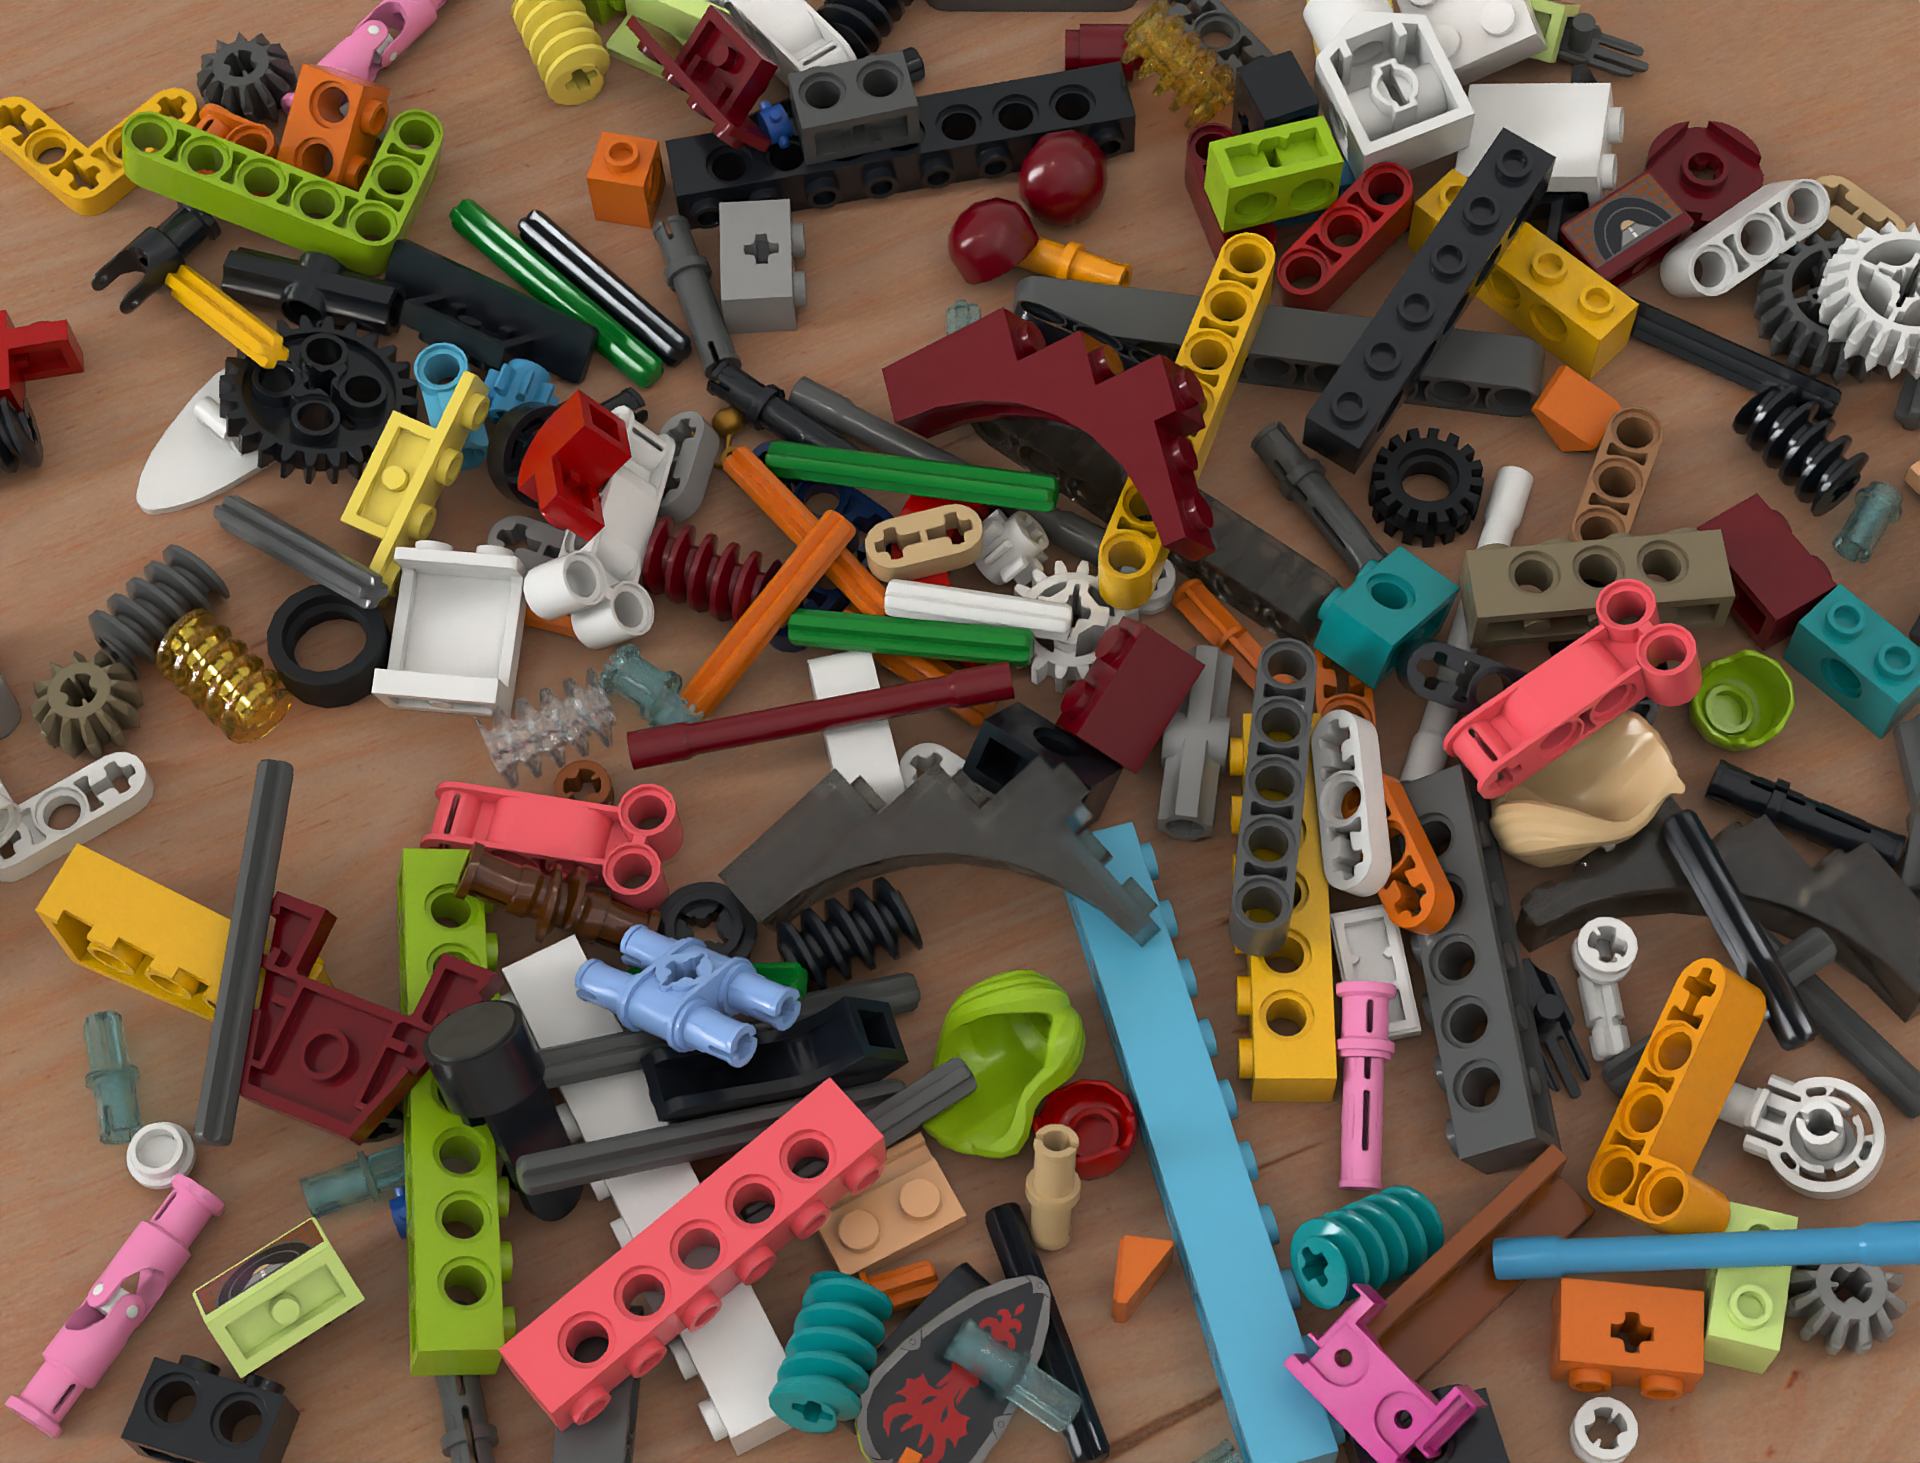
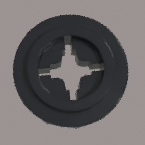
M716 882L693 883L675 891L658 909L661 911V918L657 933L676 940L694 937V933L688 928V924L692 927L697 925L701 928H706L712 921L715 922L719 918L716 929L718 937L724 944L719 941L714 943L706 940L704 942L706 947L730 958L743 957L750 961L752 948L756 938H758L757 921L752 906L737 890Z

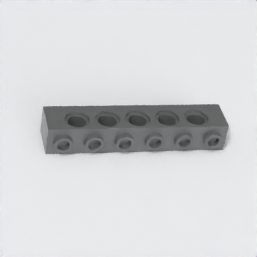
M1459 764L1402 784L1436 857L1442 843L1451 838L1448 849L1437 859L1453 890L1455 901L1463 897L1460 909L1451 916L1449 922L1442 930L1432 935H1420L1413 932L1410 942L1415 960L1420 968L1424 970L1428 992L1422 996V1007L1429 1026L1435 1031L1439 1055L1434 1058V1071L1441 1089L1448 1097L1451 1118L1446 1121V1134L1449 1145L1459 1160L1488 1175L1533 1162L1551 1144H1554L1561 1152L1562 1149L1500 847L1490 829L1489 820L1492 817L1490 799H1484L1477 791L1478 780L1469 770ZM1401 833L1392 839L1401 850L1403 856L1406 843L1404 835ZM1415 888L1419 898L1421 899V897L1424 894H1426V892ZM1419 906L1414 913L1418 914L1422 910ZM1475 957L1472 971L1465 978L1460 979V972L1464 964ZM1487 1019L1488 1023L1485 1033L1478 1040L1472 1042V1034L1475 1027L1481 1021ZM1500 1081L1498 1096L1491 1104L1484 1106V1097L1491 1085Z

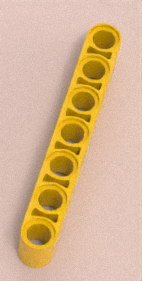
M1245 232L1236 234L1229 238L1221 248L1175 361L1183 368H1189L1195 373L1204 392V402L1200 404L1206 428L1186 437L1192 445L1198 460V469L1194 471L1196 483L1271 298L1276 253L1273 245L1267 238L1256 233ZM1221 319H1231L1234 321H1222ZM1201 367H1213V368H1215V369H1214V370H1204V369H1201ZM1129 476L1100 544L1098 554V590L1100 596L1108 605L1122 610L1136 609L1148 602L1155 590L1170 550L1163 547L1154 522L1141 521L1137 518L1138 516L1151 514L1147 503ZM1129 566L1134 567L1138 571L1126 574L1120 573L1115 569Z

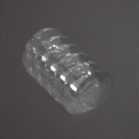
M589 668L586 671V690H583L571 677L563 680V700L561 701L549 688L540 689L539 710H536L525 698L517 699L515 702L516 720L514 721L500 707L493 709L492 730L490 731L474 717L477 729L498 775L511 788L519 787V766L523 765L535 778L542 777V757L545 755L559 768L565 767V747L571 745L583 758L590 756L589 736L595 735L606 748L613 746L612 727L617 724L616 717L607 694L593 668Z

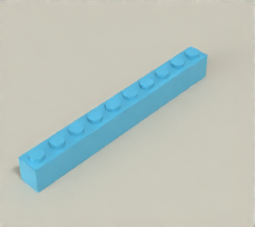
M1133 822L1057 841L1058 875L1123 1082L1139 1118L1140 1136L1243 1463H1335L1339 1453L1337 1445L1345 1443L1344 1427L1283 1365L1292 1354L1305 1353L1311 1359L1319 1350L1317 1344L1308 1334L1301 1336L1293 1312L1301 1309L1298 1287L1290 1268L1279 1269L1272 1246L1279 1244L1280 1238L1272 1209L1269 1204L1258 1206L1251 1182L1259 1179L1256 1160L1249 1142L1246 1140L1238 1143L1231 1119L1238 1118L1235 1096L1227 1078L1217 1081L1210 1058L1218 1056L1215 1036L1208 1018L1197 1020L1190 999L1198 996L1196 979L1188 958L1177 959L1171 939L1178 938V928L1170 901L1168 899L1158 901L1152 881L1159 880L1158 865L1150 842L1139 843Z

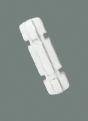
M1578 937L1574 939V942L1571 947V954L1573 952ZM1598 939L1594 949L1599 951V960L1609 963V960L1612 959L1609 941ZM1580 974V977L1577 978L1586 1027L1592 1029V1036H1589L1592 1056L1597 1062L1607 1063L1631 1047L1627 1027L1621 1025V1019L1625 1018L1618 983L1599 985L1588 981Z

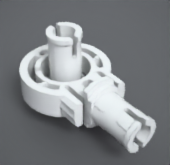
M1773 1074L1767 1083L1769 1089L1757 1088V1090L1734 1082L1718 1119L1744 1128L1748 1134H1746L1743 1142V1150L1769 1160L1778 1177L1796 1192L1816 1199L1843 1198L1864 1188L1880 1170L1886 1152L1884 1125L1876 1105L1860 1088L1847 1081L1832 1077H1812L1794 1083ZM1836 1097L1844 1098L1858 1106L1870 1120L1874 1134L1865 1136L1862 1121L1859 1115H1856L1852 1118L1854 1129L1857 1131L1856 1142L1851 1125L1841 1115L1842 1113L1845 1117H1850L1853 1114L1852 1107ZM1785 1159L1791 1160L1796 1168L1789 1169L1783 1161ZM1855 1167L1858 1168L1850 1176L1831 1182L1812 1181L1802 1177V1172L1815 1178L1826 1179V1171L1834 1170L1836 1177H1840Z

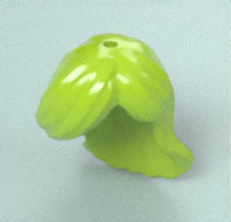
M1011 970L990 976L974 984L954 1001L943 1022L936 1047L933 1070L953 1057H960L971 1070L977 1083V1089L969 1096L921 1125L933 1139L955 1152L992 1159H1003L1019 1153L1029 1137L1034 1113L1041 1100L1071 1078L1083 1058L1086 1045L1085 1030L1079 1013L1071 1006L1069 996L1064 989L1050 978L1034 970Z

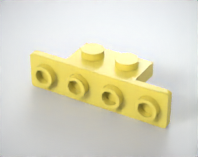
M465 370L436 429L393 410L340 519L346 526L381 541L369 566L371 570L382 576V582L387 584L389 588L387 597L380 599L377 605L381 608L386 607L390 597L399 595L402 569L394 561L395 548H415L417 541L425 540L428 537L437 516V510L434 506L444 485L450 486L456 480L463 464V453L461 450L471 430L477 431L488 414L490 399L487 397L489 388L478 375Z

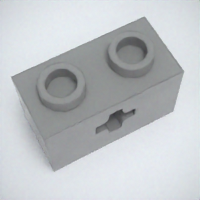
M790 199L719 203L721 304L728 333L797 330L796 307L807 306V286L805 270L795 271V258H805L806 248L804 223L792 221Z

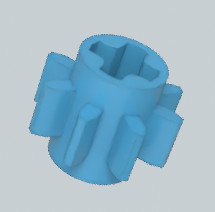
M512 359L508 364L503 363L500 372L489 369L484 383L489 388L487 397L490 399L488 411L490 421L496 425L509 410L526 402H543L556 406L559 399L552 395L556 386L550 383L551 376L548 371L540 365L525 359Z

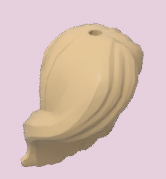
M1626 710L1512 790L1491 799L1492 817L1489 820L1490 829L1500 848L1519 861L1539 868L1567 865L1580 860L1598 846L1620 843L1640 832L1654 817L1664 800L1670 794L1684 793L1686 785L1678 776L1679 771L1673 765L1671 753L1658 731L1640 714Z

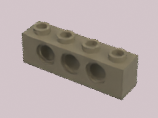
M1683 527L1674 529L1666 534L1635 536L1631 533H1616L1604 539L1574 542L1567 538H1554L1544 541L1539 545L1509 547L1501 543L1487 544L1477 550H1467L1465 552L1459 578L1470 649L1579 639L1599 625L1596 614V601L1599 593L1605 588L1592 587L1583 581L1588 579L1598 581L1605 587L1620 579L1642 581L1651 588L1655 595L1661 624L1672 623L1683 626L1687 630L1724 627L1735 599V591L1721 529L1699 531L1695 528ZM1647 575H1659L1665 578L1668 582H1658L1652 580ZM1532 585L1542 592L1530 593L1519 586ZM1628 616L1621 619L1617 624H1633L1642 617Z

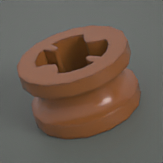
M589 760L574 761L566 765L557 774L554 781L555 797L575 800L573 792H580L583 783L590 782L593 783L595 793H589L585 802L611 806L615 802L611 779L606 769L596 762Z

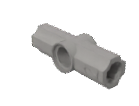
M1196 645L1194 648L1184 650L1206 666L1166 727L1163 736L1160 767H1164L1157 830L1169 834L1172 839L1195 841L1198 838L1212 835L1219 792L1217 791L1219 774L1224 775L1231 722V718L1226 716L1234 657L1225 654L1219 647Z

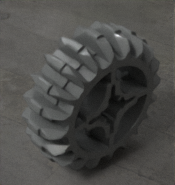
M1838 229L1829 237L1828 241H1825L1816 232H1813L1805 240L1804 244L1797 241L1793 247L1783 254L1779 253L1778 257L1769 262L1765 274L1760 276L1756 288L1758 294L1753 306L1755 312L1753 318L1760 320L1758 338L1771 340L1769 345L1771 356L1787 354L1789 356L1787 361L1788 367L1794 369L1800 365L1809 368L1810 376L1815 379L1822 372L1829 373L1836 386L1845 379L1847 373L1861 384L1865 378L1869 377L1871 371L1882 375L1888 369L1886 366L1877 364V366L1866 372L1864 357L1856 355L1845 359L1844 347L1846 342H1829L1828 329L1830 325L1819 322L1821 304L1817 302L1819 297L1817 291L1821 280L1824 278L1823 272L1828 260L1832 259L1834 254H1837L1839 247L1845 242ZM1810 285L1811 289L1807 290L1805 296L1794 298V291L1803 286ZM1905 293L1900 303H1897L1896 306L1901 307L1906 297H1909L1910 294Z

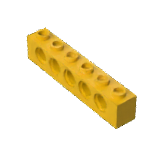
M1243 713L1240 737H1229V776H1241V795H1231L1230 797L1231 834H1239L1252 713ZM1321 713L1312 714L1293 901L1295 908L1292 909L1287 939L1277 952L1268 956L1255 957L1246 954L1247 976H1236V1016H1248L1249 1038H1238V1079H1250L1251 1102H1332L1337 1082L1329 887L1323 868L1311 749L1312 734L1321 719ZM1272 731L1265 734L1271 740L1277 742H1288L1293 739L1289 734L1282 731ZM1268 789L1259 792V795L1270 801H1282L1288 798L1283 792H1274ZM1259 848L1252 852L1257 859L1265 862H1274L1282 858L1278 852L1269 848ZM1236 854L1232 855V889ZM1262 908L1251 909L1245 912L1246 917L1260 924L1269 923L1276 919L1270 911ZM1234 945V954H1245ZM1275 957H1285L1292 960L1298 966V969L1290 973H1279L1272 970L1266 962ZM1285 1018L1295 1022L1301 1031L1292 1036H1282L1272 1031L1268 1023L1275 1019Z

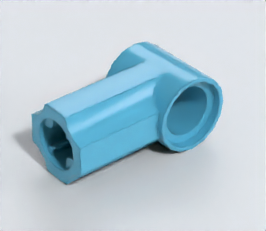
M446 342L435 343L424 348L418 354L414 363V374L422 392L430 426L435 429L463 372L466 370L472 373L463 350L456 345ZM455 377V379L448 384L437 385V383L444 378ZM485 422L477 431L471 430L461 450L463 453V464L460 472L481 467L482 462L487 459L489 437Z

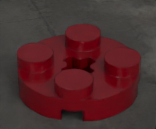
M1690 121L1670 126L1653 141L1647 155L1644 172H1652L1694 220L1690 228L1693 232L1703 228L1762 188L1764 173L1762 174L1759 165L1762 157L1758 147L1742 131L1722 122L1709 121L1707 128H1688ZM1693 168L1698 172H1702L1709 168L1715 173L1711 181H1704L1694 177L1690 169Z

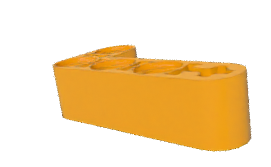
M1701 958L1693 961L1682 971L1677 979L1591 1163L1587 1176L1588 1189L1594 1199L1639 1225L1662 1235L1724 1232L1731 1216L1730 1204L1726 1196L1718 1189L1693 1176L1692 1173L1764 1019L1766 998L1760 988L1713 958Z

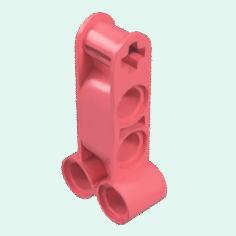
M1620 579L1608 584L1599 593L1596 601L1598 626L1465 716L1447 733L1443 741L1444 751L1450 757H1459L1478 780L1477 791L1484 799H1493L1512 790L1647 696L1656 704L1671 707L1685 704L1699 693L1702 685V671L1696 641L1691 632L1683 626L1672 623L1661 624L1656 598L1649 586L1642 581L1634 579ZM1628 616L1642 617L1633 624H1617L1621 619ZM1676 660L1682 662L1672 670L1656 668L1665 661ZM1471 729L1475 730L1474 738L1469 734ZM1498 772L1504 776L1503 780L1497 779Z
M442 782L436 787L435 796L439 803L430 834H426L421 838V849L470 850L473 843L478 842L485 845L484 852L521 866L523 863L540 869L547 876L550 875L553 867L558 863L562 865V881L574 867L580 866L587 871L586 885L607 888L612 900L646 913L650 907L658 910L669 897V888L661 862L672 858L679 851L683 843V828L672 794L664 787L656 784H641L633 787L623 795L618 806L462 782ZM659 817L664 819L663 823L654 829L642 830L638 828L644 820ZM635 875L650 877L643 886L627 889L622 887L625 881Z

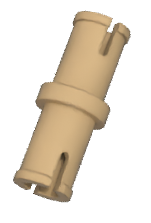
M1062 1124L1046 1125L1036 1132L1037 1139L1034 1138L1033 1146L1035 1149L1034 1168L1026 1178L1025 1195L1031 1204V1219L1028 1229L1034 1245L1043 1250L1053 1251L1061 1249L1069 1243L1070 1236H1072V1207L1080 1199L1081 1180L1075 1172L1079 1138L1075 1131Z

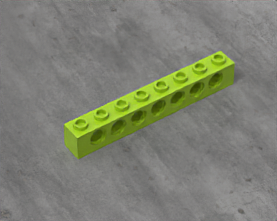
M403 848L396 878L401 1014L411 1015L415 1011L442 953L491 971H496L498 959L497 934L486 932L485 914H493L494 904L467 895L464 900L453 896L463 864L470 851L469 849ZM450 918L461 926L455 928L444 927L437 923L435 919ZM499 992L491 1000H500ZM429 1068L403 1098L411 1376L496 1374L502 1358L499 1349L516 1335L514 1307H503L502 1283H510L512 1277L511 1241H500L499 1218H507L509 1212V1180L507 1176H497L496 1155L501 1154L487 1123L476 1127H469L463 1124L461 1117L452 1113L440 1101V1098H443ZM448 1158H458L467 1162L471 1166L472 1171L464 1174L453 1173L446 1169L441 1161ZM454 1221L463 1222L469 1225L476 1235L467 1239L456 1238L450 1235L443 1225ZM455 1286L466 1287L476 1294L479 1301L471 1305H460L453 1302L447 1296L445 1290Z

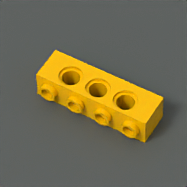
M1454 168L1414 203L1407 246L1416 253L1419 252L1468 180ZM1527 222L1524 223L1475 296L1588 381L1627 345L1639 306L1636 301Z

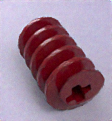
M665 516L658 522L649 539L643 563L642 580L644 588L653 595H660L666 592L667 598L676 604L685 603L688 600L689 607L692 610L702 613L710 609L711 616L716 620L724 622L732 618L735 625L782 567V562L777 559L766 573L761 572L763 558L761 552L756 550L751 552L744 564L739 563L741 548L739 543H729L723 553L718 555L716 554L718 548V537L716 534H707L699 547L695 546V526L685 525L677 538L673 537L674 519L670 516Z

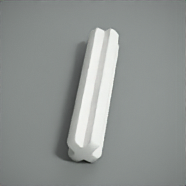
M900 579L889 581L884 598L885 613L892 617L1028 629L1036 638L1057 641L1067 640L1073 618L1072 607L1066 603Z

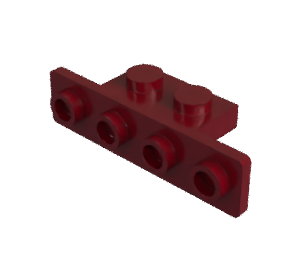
M710 4L683 46L671 33L635 15H631L626 26L640 40L637 49L652 61L664 66L661 75L673 86L690 95L686 101L687 104L697 113L715 123L712 129L713 133L722 141L738 150H742L744 145L747 144L762 152H766L772 142L747 115L759 97L766 91L770 80L779 67L727 12Z

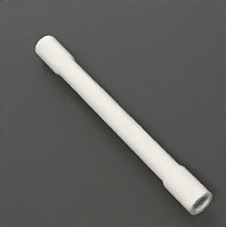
M1504 466L1498 470L1484 513L1485 523L1477 549L1493 543H1501L1510 547L1514 532L1520 526L1534 481L1533 476L1528 471L1516 466ZM1460 599L1447 644L1477 654L1478 648L1470 649L1462 599ZM1439 665L1436 678L1455 685L1459 672ZM1428 700L1419 731L1412 739L1399 780L1401 784L1444 770L1448 754L1443 749V741L1447 733L1454 726L1459 710Z

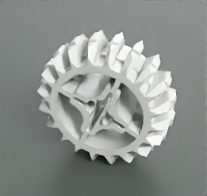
M1890 221L1881 228L1879 233L1866 226L1862 233L1858 234L1856 240L1847 238L1839 247L1837 254H1834L1832 259H1829L1823 272L1824 278L1821 280L1817 291L1819 296L1817 302L1821 304L1819 322L1830 325L1828 329L1829 342H1846L1844 347L1845 359L1856 355L1865 358L1866 372L1879 364L1888 368L1890 378L1892 379L1901 372L1902 368H1906L1917 380L1920 377V233L1915 221L1906 228L1905 232H1899ZM1909 293L1910 296L1906 297L1903 305L1897 307L1896 304L1900 303L1904 294Z

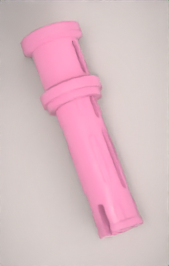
M1375 981L1336 983V996L1342 998L1341 1038L1335 1041L1337 1059L1344 1061L1341 1115V1170L1338 1188L1352 1191H1381L1384 1063L1390 1062L1391 1056L1395 1053V1043L1388 1040L1389 1000L1396 998V986Z

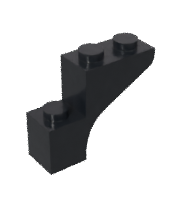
M844 996L822 1011L793 1023L785 1031L772 1029L756 1032L753 1037L757 1038L756 1051L749 1062L742 1067H733L722 1059L696 1049L688 1052H677L670 1046L656 1049L640 1059L649 1088V1097L655 1108L658 1121L681 1123L804 1097L829 1077L840 1089L881 1081L909 1062L889 1002Z

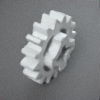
M1062 560L1056 561L1054 575L1047 577L1036 568L1032 571V588L1020 584L1014 587V596L1069 604L1073 612L1072 623L1074 616L1078 614L1076 625L1071 628L1070 637L1067 640L1057 641L1034 637V655L1029 665L1032 664L1031 682L1037 685L1047 675L1054 678L1056 692L1062 693L1068 680L1077 681L1084 679L1097 658L1095 650L1100 638L1111 626L1118 625L1123 616L1139 622V608L1131 610L1116 609L1102 599L1098 590V576L1089 575L1088 561L1082 560L1076 572H1067Z

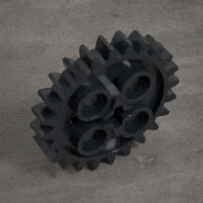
M303 315L300 319L299 328L292 330L286 322L280 319L277 320L276 332L283 337V345L289 349L287 360H278L274 369H265L237 348V357L226 358L225 375H220L219 415L220 418L226 419V435L228 437H239V452L241 454L258 450L257 466L261 469L277 461L281 463V478H287L297 468L303 470L304 479L307 484L312 483L317 472H325L329 481L332 484H337L339 470L347 469L354 478L359 480L363 472V463H368L393 410L417 420L419 400L416 399L418 383L417 380L409 379L410 363L408 361L396 362L397 347L395 345L378 349V332H371L363 338L356 336V322H350L343 331L334 329L332 316H327L320 328L313 327L309 318Z

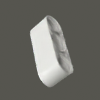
M1813 179L1780 181L1763 186L1674 246L1664 256L1660 265V277L1663 286L1670 294L1678 298L1711 297L1727 292L1779 256V253H1784L1793 247L1797 241L1800 242L1825 223L1830 212V200L1827 191L1821 183ZM1789 197L1792 198L1794 203V214L1792 218L1789 216L1787 210V202ZM1743 227L1747 230L1749 236L1746 251L1741 243ZM1697 258L1700 260L1703 268L1700 282L1696 280L1694 275V264Z
M846 651L807 660L815 700L880 688L872 653ZM888 719L822 731L845 827L908 813L906 793Z

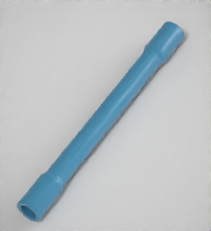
M1920 1220L1867 1222L1856 1227L1567 1239L1554 1235L1494 1238L1493 1266L1497 1280L1560 1278L1567 1274L1850 1263H1861L1867 1266L1920 1265Z

